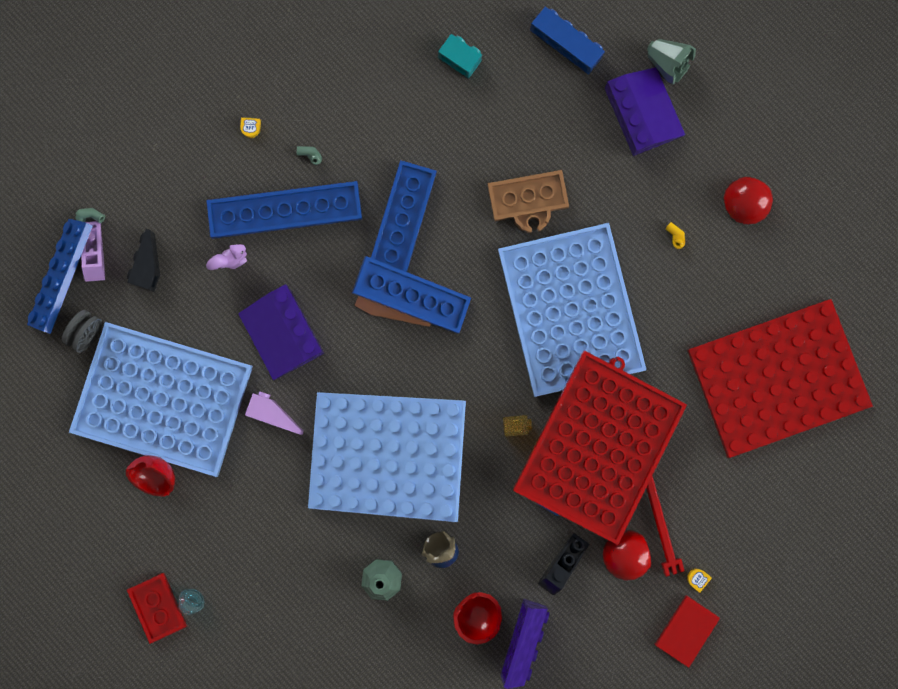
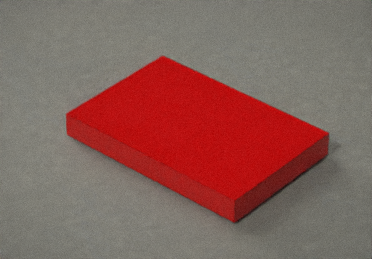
M164 573L127 589L149 644L187 627Z
M686 595L655 645L689 668L720 617Z

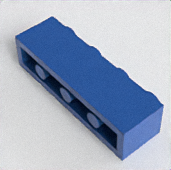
M545 6L531 23V32L588 75L604 55L605 51L597 42L593 43L584 32L577 31L568 20L560 18L553 9H548Z

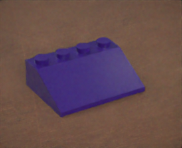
M656 67L625 74L607 82L604 89L633 156L685 136Z
M286 284L268 293L238 313L273 381L324 354L292 291Z
M523 599L501 671L504 688L521 687L525 685L526 680H530L532 669H530L531 662H535L538 650L535 649L537 643H541L544 631H541L543 623L546 624L550 612H547L548 608L545 605Z

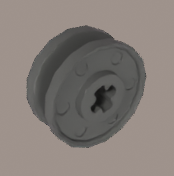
M87 310L80 311L65 328L62 335V343L66 346H72L73 350L77 353L85 351L97 337L102 326V319L96 316L92 317L91 313Z

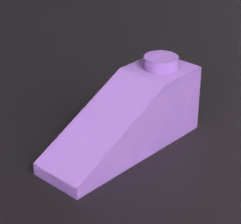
M97 221L86 222L93 225L81 255L85 282L105 280L101 223Z
M260 391L258 395L252 394L245 416L300 435L303 434L304 431L274 400L269 399V394Z

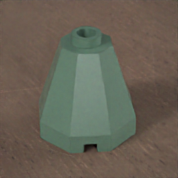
M657 39L649 44L647 51L648 58L665 80L673 85L675 82H679L690 67L688 64L689 59L694 60L696 48L688 44Z
M376 559L363 569L361 586L371 599L388 601L401 589L402 572L392 560Z

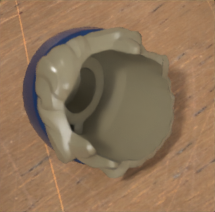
M445 531L433 533L426 538L423 545L422 556H425L426 561L437 568L449 567L456 561L459 554L455 538L450 537Z

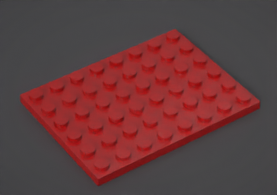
M832 299L687 350L727 458L873 407Z
M584 350L537 440L513 491L618 545L687 404Z

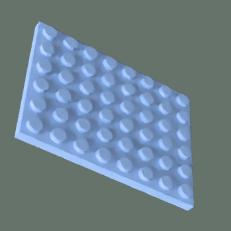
M609 223L498 249L534 397L562 391L584 350L607 363L611 358H622L625 362L623 371L628 374L646 371ZM616 361L615 367L619 368L621 364L619 361Z
M105 322L69 433L145 456L161 457L168 463L218 477L253 366Z
M317 392L308 508L458 522L466 401Z

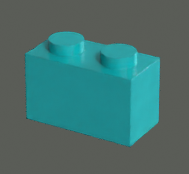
M450 34L438 51V58L469 79L480 64L482 54H480V50L476 47L467 45L460 36Z

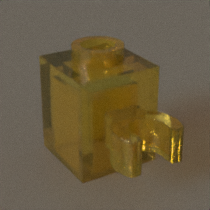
M527 415L503 417L505 437L528 435L529 430H532L531 419H527Z

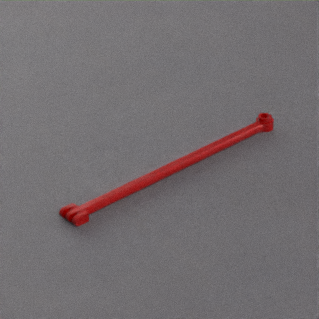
M615 357V359L611 358L608 363L615 366L616 361H619L621 364L619 369H624L625 362L622 358ZM652 476L646 490L666 558V562L661 563L665 577L670 576L668 568L671 569L673 575L677 574V565L680 573L685 570L682 559L675 558Z

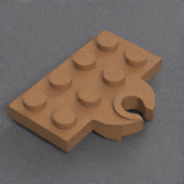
M562 170L487 184L494 222L513 218L515 225L526 233H532V228L528 224L530 219L538 221L539 226L537 230L540 232L547 226L551 217V211L569 208Z

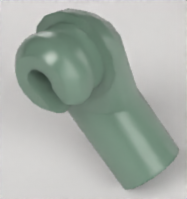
M297 146V156H307L313 165L321 163L322 156L315 147Z
M94 208L79 209L75 213V219L81 222H85L86 218H92L102 223L105 219V215Z

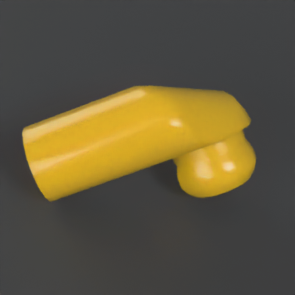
M670 222L665 230L672 234L673 246L676 249H681L685 245V233Z

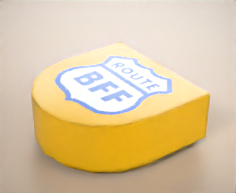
M241 117L240 128L243 135L247 138L256 137L260 132L261 120Z
M693 569L687 576L688 583L699 593L712 579L701 569Z

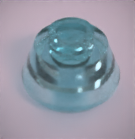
M185 589L180 593L178 607L182 613L192 615L203 609L205 601L199 591Z

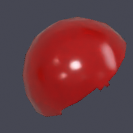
M741 177L732 182L725 190L723 198L725 208L730 217L743 224H755L765 219L770 213L773 203L772 191L769 186L752 177Z
M142 456L134 460L126 469L128 480L145 493L165 497L174 489L175 473L171 465L161 457Z
M625 530L618 545L609 540L606 542L603 550V561L607 570L616 578L635 580L642 577L651 567L650 551L642 534L632 530Z
M482 592L472 593L463 599L454 610V627L459 636L468 643L476 645L487 643L500 630L502 621L501 607L498 601L490 594Z

